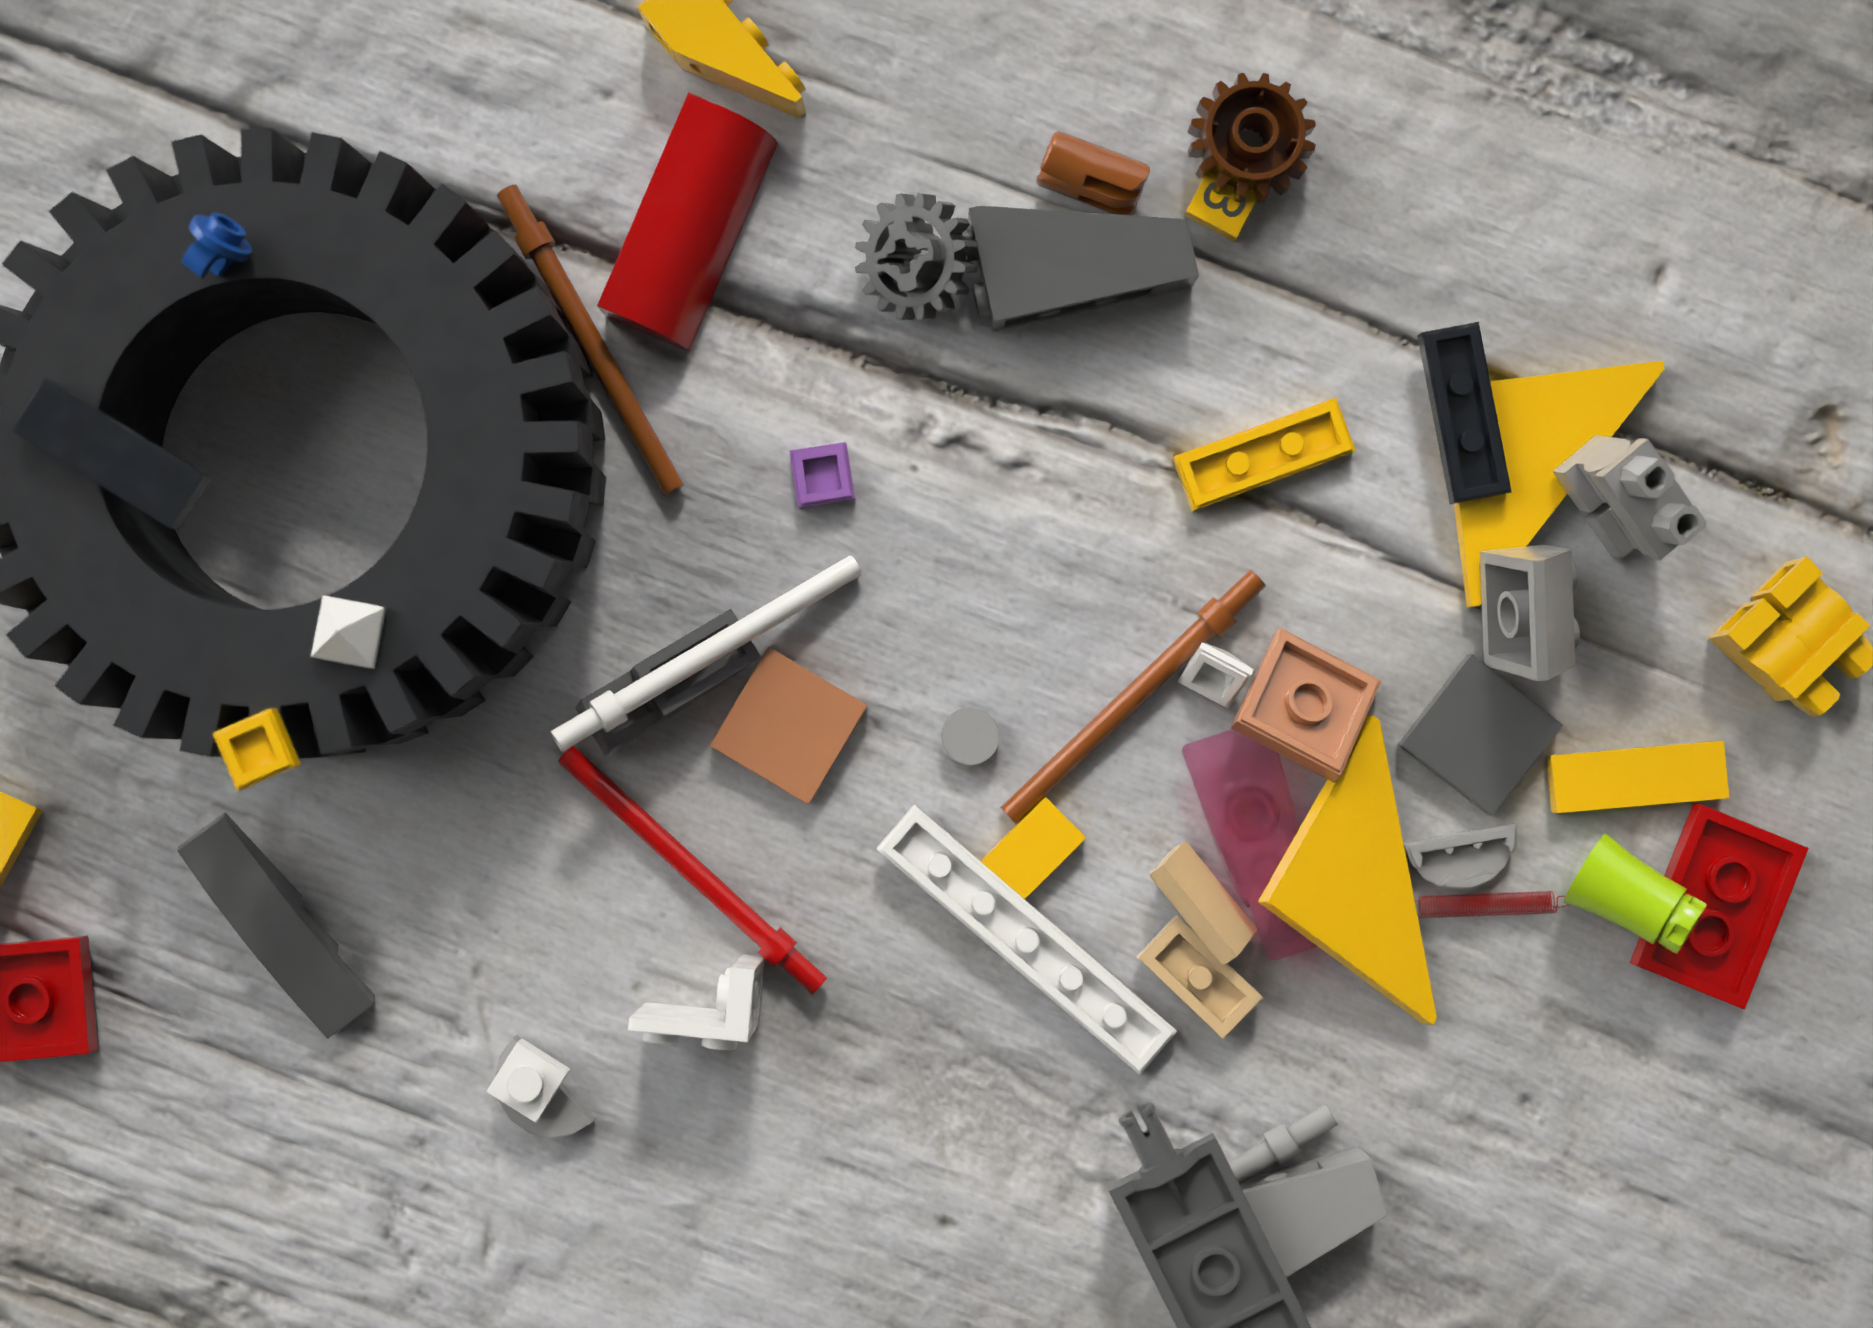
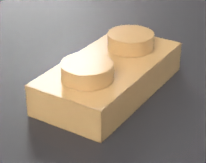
M1177 915L1137 955L1140 961L1222 1039L1263 998L1228 963L1225 965L1219 963L1198 935Z

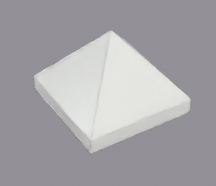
M323 596L311 657L374 669L386 608Z
M1202 642L1177 682L1229 708L1252 675L1254 669L1228 651Z

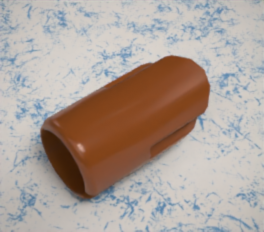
M1056 131L1047 147L1036 182L1043 188L1117 215H1133L1137 207V201L1143 192L1144 184L1148 179L1150 166L1065 132Z

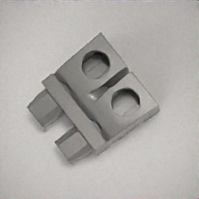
M1595 435L1552 471L1579 511L1590 513L1585 517V520L1612 558L1623 559L1632 550L1639 549L1643 555L1650 556L1651 559L1662 560L1678 545H1685L1706 526V520L1698 508L1692 505L1674 478L1675 474L1664 458L1659 456L1649 439L1639 438L1632 444L1627 439Z

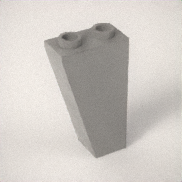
M1361 1147L1256 1174L1239 1183L1286 1278L1387 1216L1372 1159Z

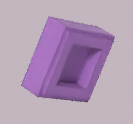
M846 442L789 451L799 509L856 500Z

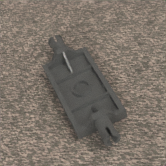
M1146 1103L1137 1107L1147 1127V1130L1144 1132L1141 1130L1132 1110L1122 1115L1118 1121L1124 1128L1142 1166L1138 1171L1107 1186L1176 1327L1311 1328L1214 1134L1211 1133L1182 1149H1174L1155 1111L1156 1108L1153 1103Z

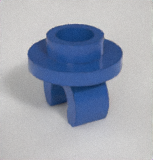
M212 213L210 217L196 215L189 224V230L197 240L187 249L181 263L200 278H205L209 270L219 277L228 269L232 260L245 261L250 255L252 248L244 238L246 231L233 219L220 213Z

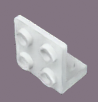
M742 954L731 968H727L725 975H720L716 1009L647 1002L629 1017L628 1030L643 1032L642 1040L650 1043L676 1044L678 1043L679 1036L702 1038V1046L717 1050L737 1049L738 1041L748 1042L759 1025L765 960L761 956Z

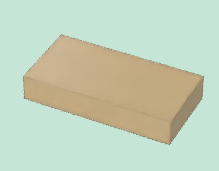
M1186 840L1171 849L1149 874L1159 889L1222 965L1235 959L1257 932V927Z

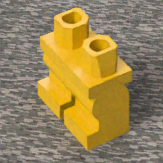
M1806 556L1786 562L1750 597L1753 601L1744 603L1708 639L1748 676L1764 687L1763 690L1775 702L1790 700L1796 707L1812 717L1823 715L1839 700L1841 695L1821 674L1834 663L1849 679L1859 678L1873 666V646L1863 635L1871 625L1859 613L1854 614L1848 603L1821 580L1820 576L1823 572Z

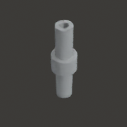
M1325 1104L1288 1127L1281 1123L1263 1134L1265 1141L1228 1163L1238 1183H1241L1276 1161L1283 1165L1300 1155L1299 1148L1338 1124Z

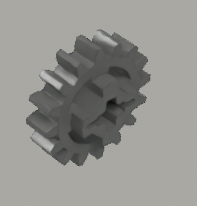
M901 193L896 195L895 205L879 203L876 207L881 218L880 221L864 220L862 224L864 229L870 234L868 242L861 241L855 243V249L866 253V262L857 265L855 271L856 273L869 274L870 281L862 290L865 295H881L877 309L881 312L895 311L896 319L914 320L915 317L918 320H933L936 318V310L939 312H951L954 310L955 306L951 294L967 295L970 289L961 280L963 274L975 273L978 268L975 264L966 261V253L978 247L977 241L963 240L962 233L970 225L968 219H951L955 205L944 201L936 203V195L918 193L915 198L914 195ZM933 227L938 231L941 239L934 234ZM922 250L928 251L927 254L919 255L918 259L911 261L910 264H904L906 260L914 259V256L920 254ZM892 277H893L896 281H898V286L895 284V282L893 281Z

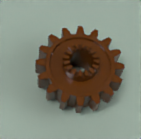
M1239 73L1234 86L1230 88L1222 81L1216 83L1212 92L1214 101L1205 97L1201 98L1196 111L1202 118L1192 119L1187 132L1194 137L1200 138L1192 142L1187 151L1188 157H1202L1204 160L1196 172L1198 179L1204 178V176L1213 172L1218 177L1213 191L1218 194L1227 184L1235 187L1234 200L1236 202H1241L1247 190H1254L1258 204L1265 202L1269 196L1270 187L1281 196L1285 194L1291 186L1289 177L1300 180L1307 169V166L1301 159L1310 158L1316 147V144L1305 139L1316 127L1315 120L1304 119L1302 111L1307 105L1305 98L1295 101L1289 94L1291 84L1286 81L1281 86H1276L1270 83L1269 74L1263 73L1259 81H1248L1245 73ZM1253 129V132H1258L1259 136L1263 138L1264 146L1251 147L1246 145L1241 140L1238 131Z

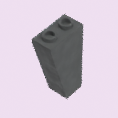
M976 206L969 208L968 221L970 225L962 233L963 240L977 241L978 247L966 253V261L977 260L981 282L972 284L975 304L979 318L989 316L993 332L1191 288L1199 277L1186 219Z

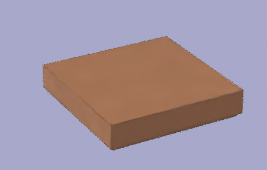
M1279 627L1268 644L1230 728L1318 775L1335 782L1344 770L1381 680Z
M768 647L709 746L809 805L868 705L771 647Z

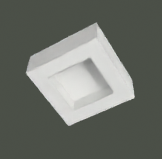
M520 1039L486 1092L536 1123L543 1115L571 1069L524 1039Z

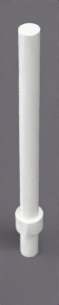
M849 555L617 693L613 694L611 690H608L588 702L590 706L588 710L550 731L554 741L563 752L602 728L605 732L611 731L628 720L626 714L861 576L862 573L858 563Z

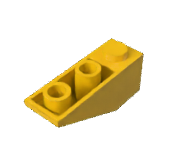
M645 0L638 6L645 26L681 69L797 118L806 113L803 98L800 95L806 90L804 84L786 62L781 63L778 67L764 51L769 46V43L756 24L748 17L740 22L728 8V5L733 0Z

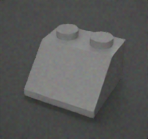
M1537 545L1480 551L1484 664L1488 667L1535 681L1550 680L1574 667L1575 648L1579 644L1580 632L1578 623L1574 618L1573 591L1577 586L1578 573L1576 565L1572 560V549Z

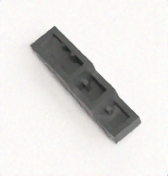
M226 812L178 847L177 852L247 947L327 1039L374 1005L375 994L338 955V944L301 905L302 895Z

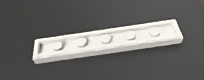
M915 804L878 845L877 850L1139 1075L1177 1032L1169 1022L1027 900L1022 898Z

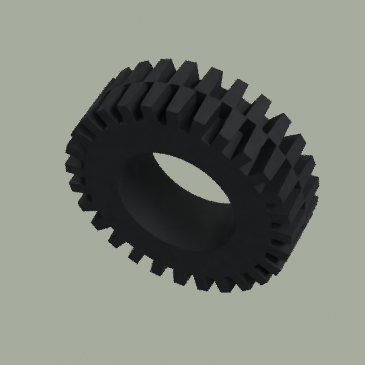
M272 128L241 129V157H236L202 134L171 141L179 172L177 175L170 176L135 156H131L106 169L122 204L111 210L71 192L48 211L74 242L61 256L20 240L1 264L35 290L23 311L0 305V345L5 347L0 362V553L2 556L0 558V605L23 609L29 614V616L6 634L7 637L27 659L67 664L69 666L55 684V687L78 705L119 708L121 710L113 726L144 739L182 740L180 751L207 757H223L213 735L214 732L270 708L278 709L298 759L364 753L368 747L404 743L428 734L427 724L437 719L463 716L486 701L479 690L492 679L515 677L534 657L524 647L538 627H557L572 603L559 592L571 567H588L596 543L583 529L588 504L604 505L606 476L593 462L592 446L594 441L606 440L602 411L588 396L584 384V379L593 375L584 351L566 330L562 319L565 318L563 312L550 291L529 269L524 260L496 230H493L465 200L444 184L435 189L407 162L380 150L374 163H371L340 137L311 132L308 150L305 153ZM212 213H220L233 219L246 231L244 238L250 244L252 251L245 261L232 260L222 276L217 277L209 270L205 278H200L181 263L187 249L197 240L189 230V224L196 215L210 217ZM307 312L342 314L380 326L406 360L421 395L427 427L426 467L422 486L413 511L388 551L360 577L345 587L327 595V597L386 608L375 668L311 657L322 598L278 609H260L242 601L219 586L198 566L182 544L175 529L169 528L12 431L13 427L43 379L47 378L55 381L163 448L166 426L171 411L187 380L210 353L237 333L272 318Z

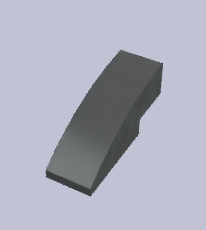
M729 609L634 665L629 672L579 701L575 709L578 714L583 713L590 708L588 702L608 690H611L613 694L617 693L739 620L732 609ZM749 641L626 714L628 718L626 722L609 732H605L602 728L592 734L604 755L608 756L760 660L761 655L752 641Z

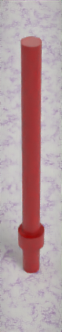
M575 746L570 747L559 758L558 763L761 948L757 953L773 968L779 964L811 995L819 989L827 977L794 947L797 941L781 927L776 931Z

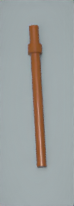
M516 184L502 189L498 192L497 197L517 231L514 240L525 259H532L663 495L667 496L684 486V483L552 248L556 242L546 224L542 221L537 222Z
M1249 570L1219 600L1212 597L1196 613L1199 619L1000 807L1008 817L1017 824L1195 654L1202 642L1207 643L1214 635L1221 638L1237 622L1234 616L1266 587L1260 577L1252 570Z

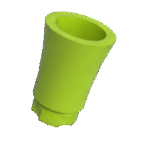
M1607 833L1603 834L1586 858L1564 898V903L1596 914L1631 931L1653 945L1658 941L1659 944L1675 954H1678L1707 907V904L1701 900L1685 894L1686 888L1663 876L1632 855Z

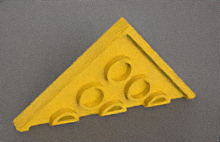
M1664 361L1490 381L1512 492L1506 495L1454 504L1467 607H1475L1482 604L1480 551L1526 547L1567 495V492L1552 471L1595 435L1612 437L1664 371Z
M1374 715L1366 716L1341 776L1335 782L1328 779L1325 782L1258 902L1421 1024L1434 1025L1437 1014L1381 723Z

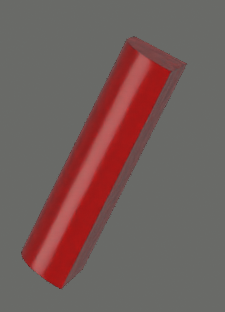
M688 92L597 304V307L606 317L690 352L777 148L778 142L770 133L749 119Z

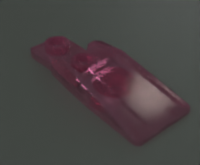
M1233 729L1185 744L1182 748V755L1216 850L1239 898L1245 907H1250L1266 957L1270 960H1278L1318 947L1258 902L1299 830L1279 753Z

